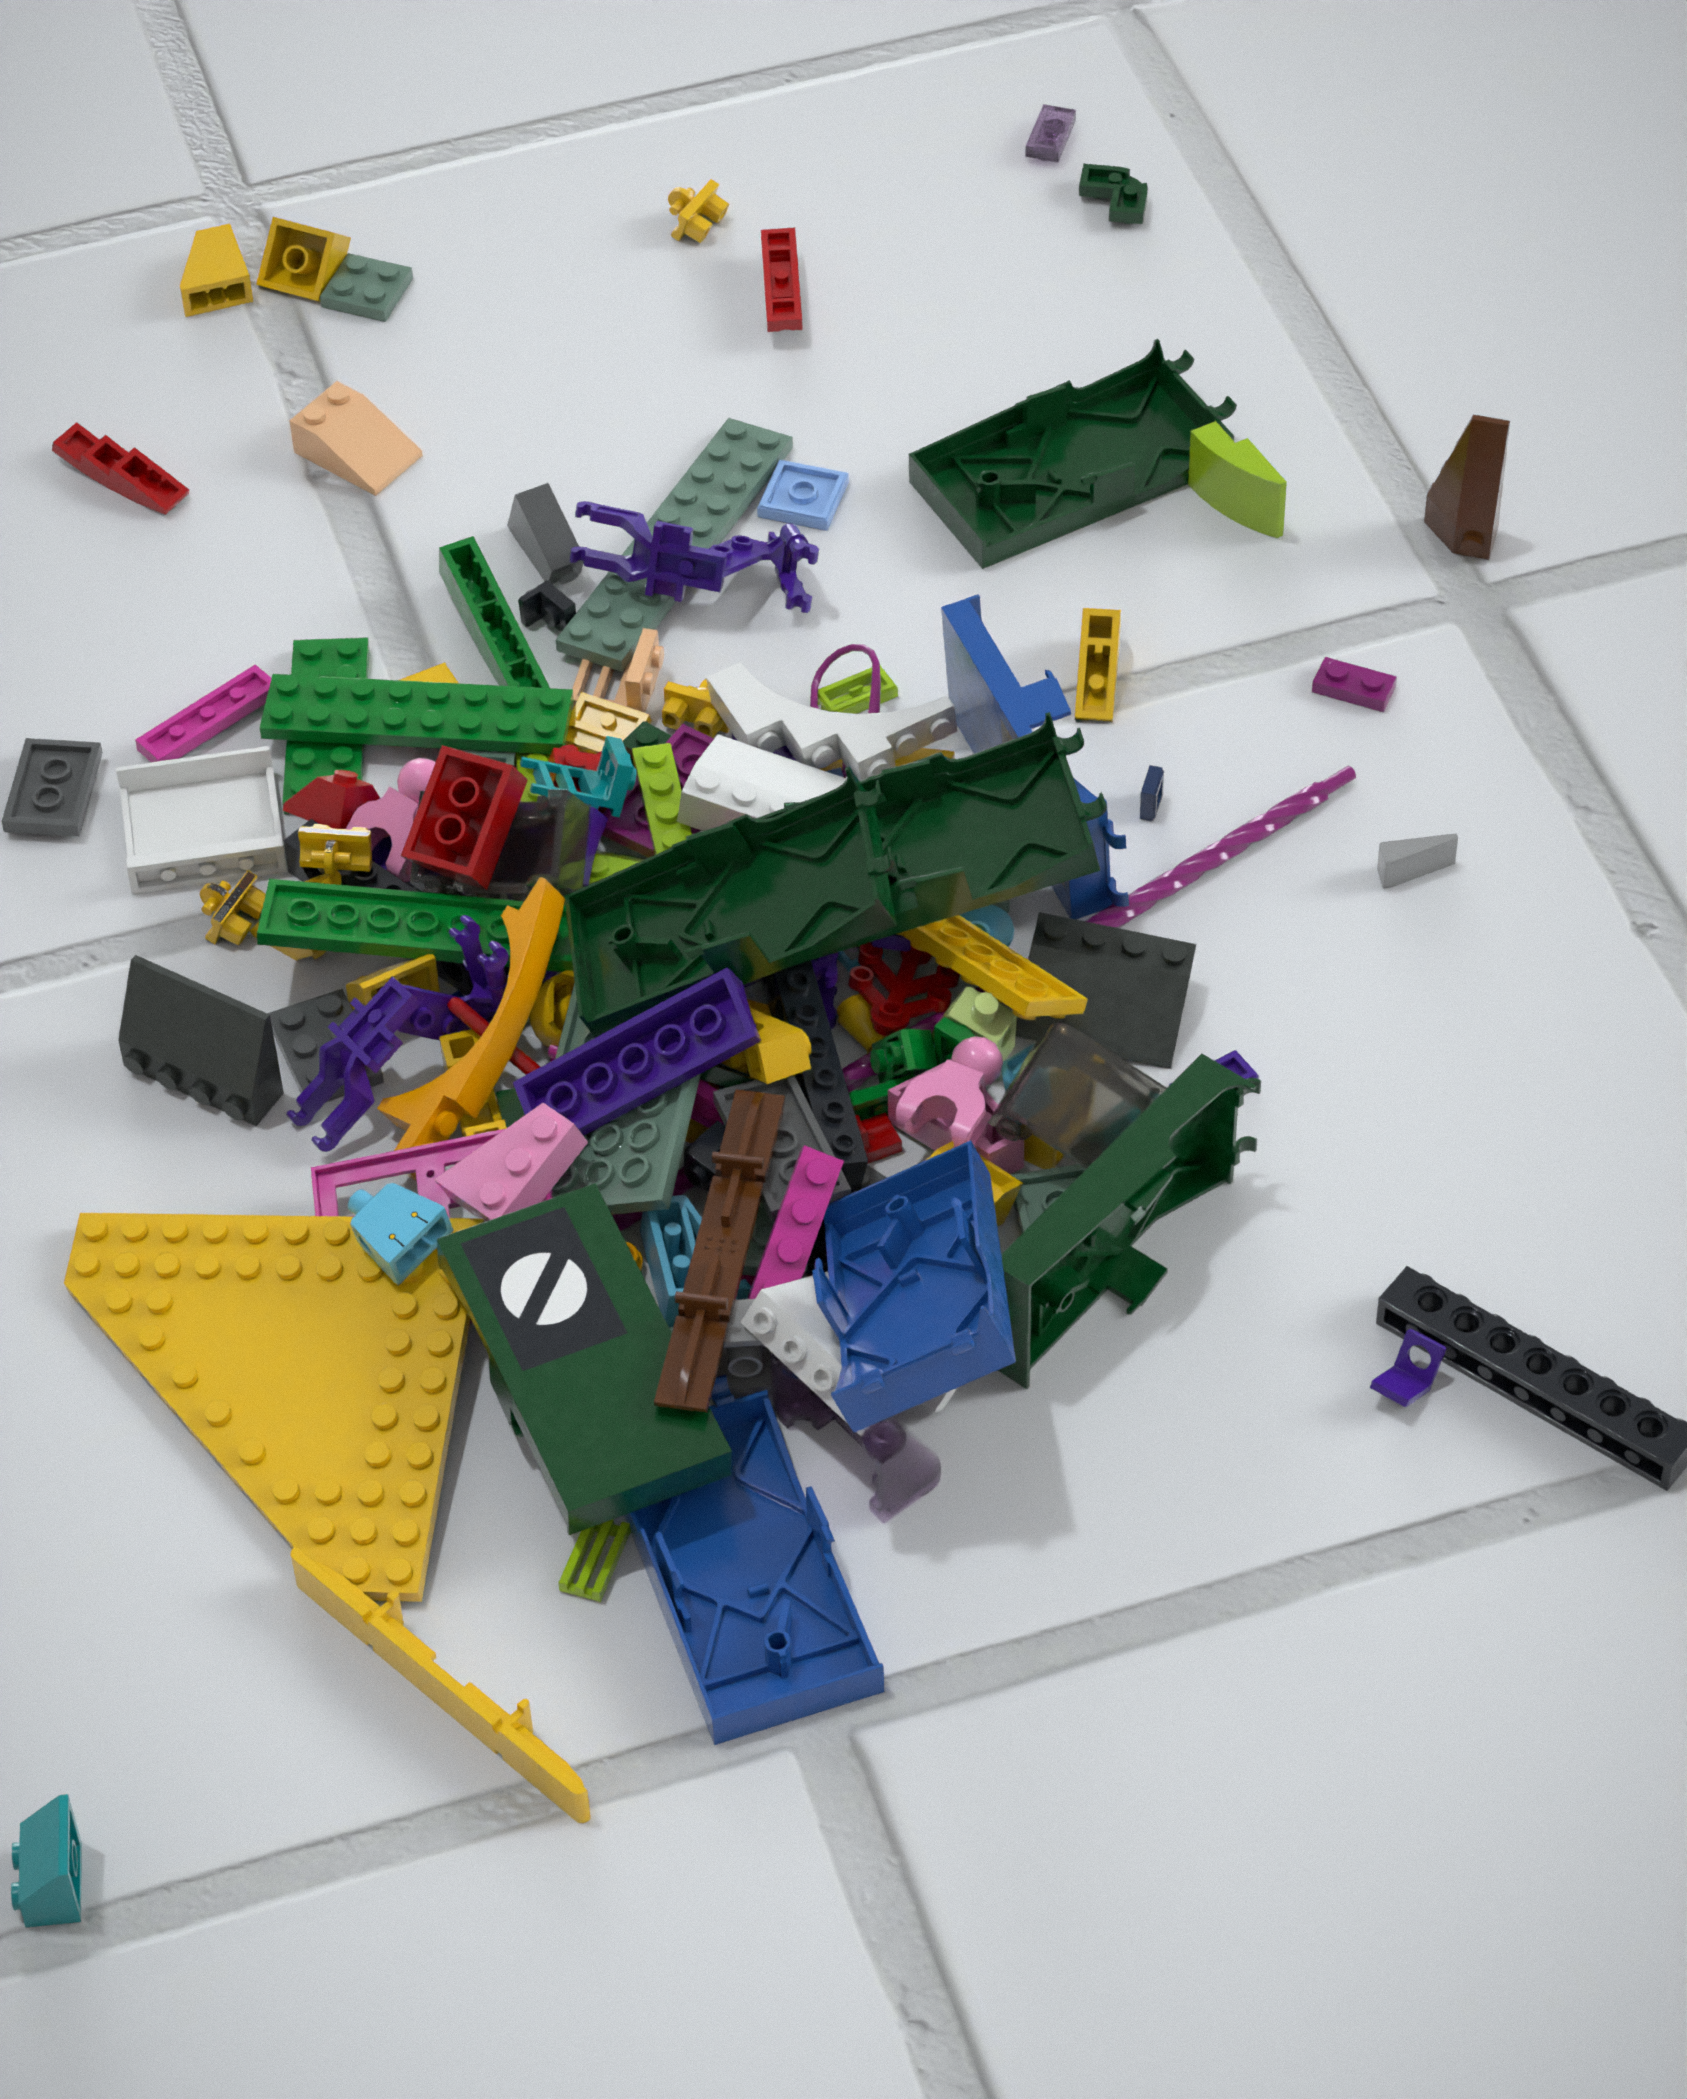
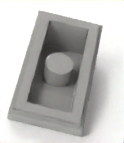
M1457 833L1380 842L1377 870L1382 888L1393 887L1455 864L1458 844Z

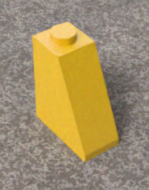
M230 223L198 230L195 233L180 283L185 317L253 302L250 276Z

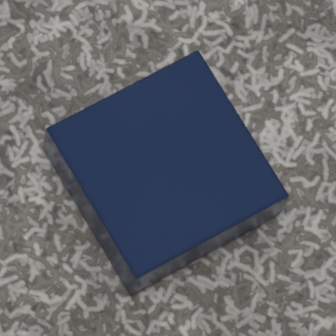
M1149 765L1140 795V819L1153 821L1156 818L1163 797V767Z

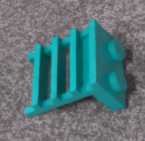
M606 736L597 771L522 757L520 762L521 767L534 769L533 775L537 784H531L530 792L541 795L544 803L552 805L553 798L564 799L566 806H575L576 802L585 803L587 807H595L597 810L601 806L609 808L611 815L619 818L627 790H633L637 774L622 739ZM549 772L556 773L555 779L559 788L554 787ZM572 777L579 778L578 785L581 792H577Z

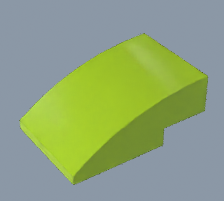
M1216 421L1192 430L1188 485L1211 507L1229 519L1256 532L1274 538L1282 537L1284 531L1286 480L1248 438L1235 443Z

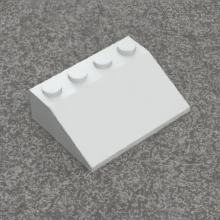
M718 734L695 763L681 792L677 822L705 831L745 814L752 818H758L834 790L842 785L846 778Z

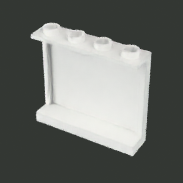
M270 746L116 767L127 852L126 867L132 894L241 879L248 870L257 876L287 872Z
M813 1276L761 1289L741 1320V1323L847 1423L831 1397V1393L836 1389L842 1368L840 1341L817 1304ZM956 1389L924 1402V1404L933 1412L943 1410ZM869 1427L857 1431V1433L860 1436L865 1435Z

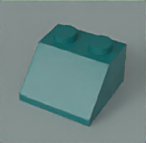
M64 1794L58 1795L21 1822L19 1842L12 1843V1863L14 1870H19V1882L11 1883V1901L13 1910L21 1911L26 1928L81 1922L82 1841L69 1795Z

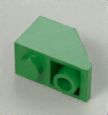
M902 1029L872 1044L873 1050L870 1054V1062L873 1071L878 1074L879 1084L892 1078H900L910 1074L917 1076L938 1066L931 1030Z

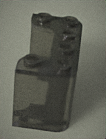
M549 789L548 797L538 796L537 802H519L487 890L444 877L413 862L410 883L426 893L525 901L538 879L542 877L564 897L583 887L591 809L567 789ZM420 791L419 805L425 791Z

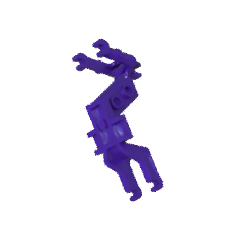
M581 501L576 504L575 517L581 518L584 515H588L592 522L624 529L634 538L633 553L628 556L587 547H573L570 552L571 563H576L578 560L584 561V566L614 572L625 582L647 578L645 595L653 596L656 593L674 597V601L682 602L686 586L720 593L723 588L724 577L762 560H771L775 565V574L780 582V588L786 594L785 608L792 610L794 607H800L802 613L810 612L812 596L807 594L802 587L803 583L799 581L796 569L797 562L802 558L808 559V563L811 565L818 562L819 548L809 544L806 537L801 534L798 527L794 524L788 523L783 525L778 537L774 532H769L767 542L737 535L707 549L692 546L694 528L657 521L654 525L652 536L644 515L640 512L600 505L589 501Z
M463 915L460 920L464 925V929L459 931L458 929L451 928L449 935L461 946L464 956L463 964L466 971L468 970L473 990L471 994L458 998L462 999L490 1023L497 1012L507 985L508 975L504 966L509 956L503 946L496 941H491L488 946L493 953L490 957H487L483 953L479 940L480 926L470 916ZM392 976L366 1006L355 997L350 1002L355 1009L340 1026L334 1022L328 1026L337 1037L320 1047L319 1073L297 1097L296 1102L301 1108L300 1111L289 1110L286 1113L287 1117L297 1126L308 1124L318 1110L344 1084L345 1096L343 1101L321 1124L326 1133L325 1137L313 1136L311 1139L313 1144L322 1152L334 1149L342 1137L374 1104L375 1099L366 1074L365 1065L374 1073H377L403 1044L394 1034L397 1030L401 1033L439 1040V1036L471 1030L448 1009L447 1004L449 1001L457 996L403 985Z

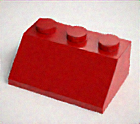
M442 745L401 857L451 880L487 890L528 779L513 765Z

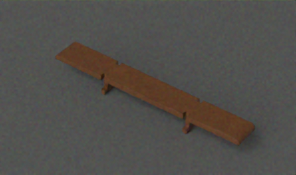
M735 1090L720 1151H713L712 1163H716L715 1176L712 1178L683 1292L676 1291L675 1303H679V1316H676L654 1399V1406L703 1413L708 1411L728 1332V1323L731 1320L764 1190L763 1183L766 1182L784 1111L785 1095Z

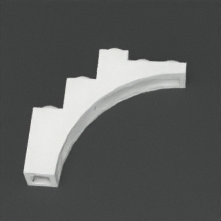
M741 662L706 677L711 703L737 741L771 753L786 745L797 762L817 769L827 767L841 759L846 767L850 766L859 781L882 773L881 770L896 767V759L910 755L914 751L942 740L958 731L955 708L947 696L917 707L893 712L851 714L829 712L801 705L783 697L758 681Z

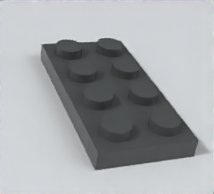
M794 1075L769 1084L756 1079L713 1091V1103L725 1128L736 1089L785 1095L784 1111L766 1182L763 1183L764 1190L761 1202L771 1222H774L777 1217L801 1148L805 1145L835 1157ZM840 1170L829 1204L851 1194V1188L842 1170Z

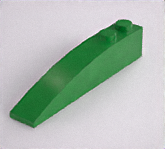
M474 536L439 547V574L468 632L498 685L550 688Z

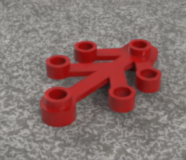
M871 942L860 946L858 962L862 966H855L850 970L848 985L851 989L858 991L872 1007L870 1010V1020L873 1029L877 1033L889 1036L905 1029L909 1025L910 1018L934 1011L945 1012L948 1009L952 994L947 988H954L958 985L960 977L958 972L938 965L936 974L913 980L918 966L928 963L932 955L911 946L910 951H900L903 961L896 976L882 960L883 948L873 947ZM874 976L890 993L887 1000L872 985ZM928 992L926 999L904 1004L906 998Z

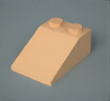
M338 381L289 420L294 453L375 496L423 456L422 450L366 396Z

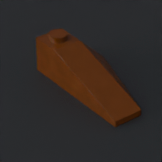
M1473 414L1456 442L1453 452L1443 464L1440 474L1427 492L1424 523L1453 554L1486 560L1490 559L1499 525L1510 427L1509 420Z

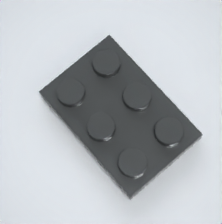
M26 738L1 821L3 831L9 833L80 837L103 754L101 742Z
M343 989L267 1013L271 1017L274 1037L300 1093L319 1073L320 1047L337 1037L328 1026L332 1022L340 1026L353 1011ZM365 1065L371 1087L384 1083L381 1068L377 1073H374ZM344 1084L340 1086L328 1101L345 1096Z

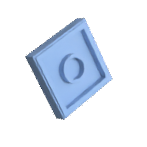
M779 460L757 507L758 517L828 531L849 483V473Z

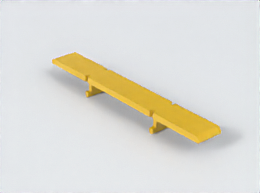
M296 1546L291 1550L290 1555L296 1585L302 1592L365 1645H372L373 1651L496 1755L500 1753L503 1761L578 1823H586L591 1819L588 1790L584 1787L581 1778L564 1759L533 1734L528 1699H522L517 1703V1710L510 1715L471 1682L465 1686L461 1685L434 1662L437 1658L436 1653L403 1626L404 1621L398 1591L389 1593L387 1595V1602L380 1607L340 1573L322 1563L314 1562Z

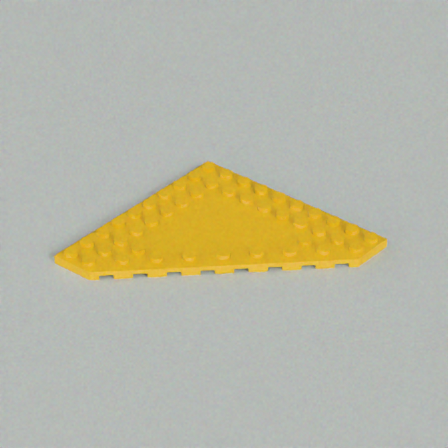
M80 1213L64 1279L67 1291L77 1303L81 1304L103 1333L115 1343L137 1372L149 1382L171 1411L177 1414L206 1451L210 1452L218 1461L222 1469L240 1490L246 1493L274 1529L280 1532L292 1549L296 1546L314 1562L322 1563L340 1573L372 1600L387 1601L389 1593L398 1591L400 1601L422 1602L471 1320L444 1272L438 1266L437 1248L398 1286L358 1243L350 1225L353 1217ZM449 1218L454 1229L452 1233L484 1222V1219Z

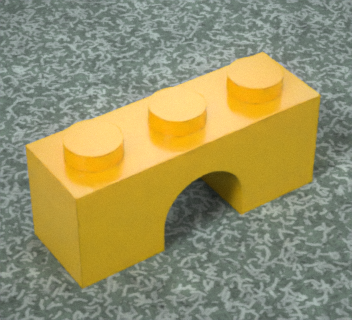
M750 1008L762 1041L721 1062L730 1068L747 1064L750 1077L769 1084L811 1069L808 1056L811 1054V1044L808 1036L802 1029Z

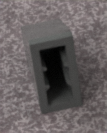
M549 483L515 494L507 526L542 579L549 581L551 584L556 582L566 584L575 580L582 571L584 561L570 562L571 548L578 547L579 545Z

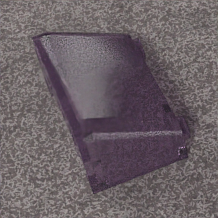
M773 1353L770 1355L773 1410L776 1418L787 1429L794 1425V1421L805 1420L812 1422V1426L817 1431L835 1420L876 1463V1473L872 1475V1485L877 1490L875 1495L869 1500V1509L883 1524L925 1496L939 1484L941 1479L940 1459L896 1415L869 1426L864 1431L863 1436H860L857 1432L853 1433L850 1426Z

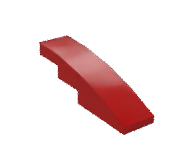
M78 422L72 425L52 444V451L85 475L129 500L166 515L189 494L190 489L135 447L128 452L106 434L101 439H98Z

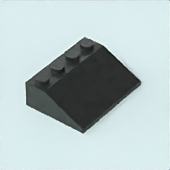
M1039 912L1028 960L1086 997L1088 1001L1084 1014H1070L1061 1019L1050 1016H1037L1035 1020H1025L1017 1017L1015 1036L1171 1068L1197 944Z
M135 955L131 959L118 1038L123 1065L136 1075H145L158 1081L169 1090H178L191 1096L202 1105L213 1106L224 1111L235 1120H243L257 1126L284 1094L270 1014L140 956Z

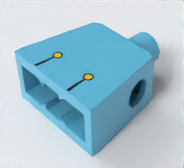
M395 1183L385 1185L374 1197L365 1190L360 1189L348 1201V1210L355 1214L350 1225L358 1243L398 1286L437 1248V1238L449 1235L454 1231L445 1207Z

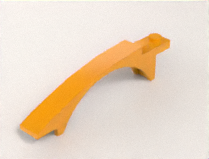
M540 877L519 910L507 905L501 915L510 942V970L504 995L497 1012L480 1039L465 1056L439 1077L415 1090L383 1098L377 1107L392 1123L406 1131L394 1151L446 1141L455 1131L464 1114L476 1119L510 1060L539 994L559 930L565 898L545 878ZM416 1172L406 1174L408 1177L416 1180Z

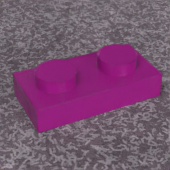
M1325 657L1312 682V693L1384 712L1396 688L1397 676Z

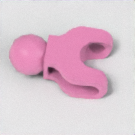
M417 758L408 761L400 770L397 779L398 791L389 786L382 798L376 801H369L358 807L346 827V830H351L353 827H364L371 831V851L383 838L391 836L392 848L386 861L387 871L403 882L412 881L422 868V866L401 857V853L436 763L427 758Z
M974 1036L964 1039L954 1048L951 1060L947 1059L941 1069L935 1072L924 1073L912 1079L896 1107L897 1128L909 1133H917L930 1120L936 1118L950 1119L953 1121L951 1126L953 1148L970 1140L976 1148L988 1130L985 1109L986 1086L991 1085L999 1077L1003 1065L1002 1054L997 1045L985 1037Z

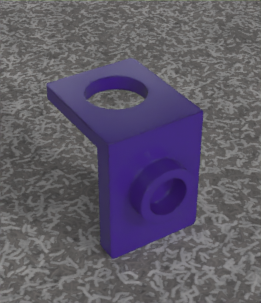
M1413 1329L1407 1330L1394 1366L1373 1379L1370 1389L1404 1407H1408L1430 1392L1446 1347ZM1420 1345L1429 1352L1431 1361L1427 1368H1419L1411 1361L1410 1350L1413 1346Z

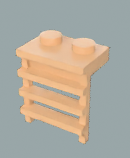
M643 628L634 656L625 668L615 700L608 701L644 713L646 712L664 661V647L659 646L658 630ZM582 659L572 688L574 696L572 710L581 692H584L593 663L586 659ZM603 666L593 696L604 699L614 669Z

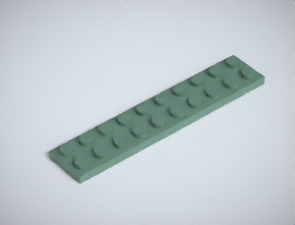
M728 418L648 520L647 525L652 536L655 523L662 521L694 528L692 546L709 549L713 545L720 544L771 478L778 461L784 460L793 449V437ZM634 540L623 552V556L633 553ZM608 572L556 638V650L623 672L634 656L643 628L655 630L676 601H674V597L656 593L653 596L645 595L647 578L625 582L618 574Z

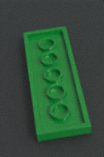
M368 637L293 640L291 675L368 679L370 649ZM287 740L282 805L315 778L334 775L335 770L355 772L358 774L357 779L363 781L364 744Z

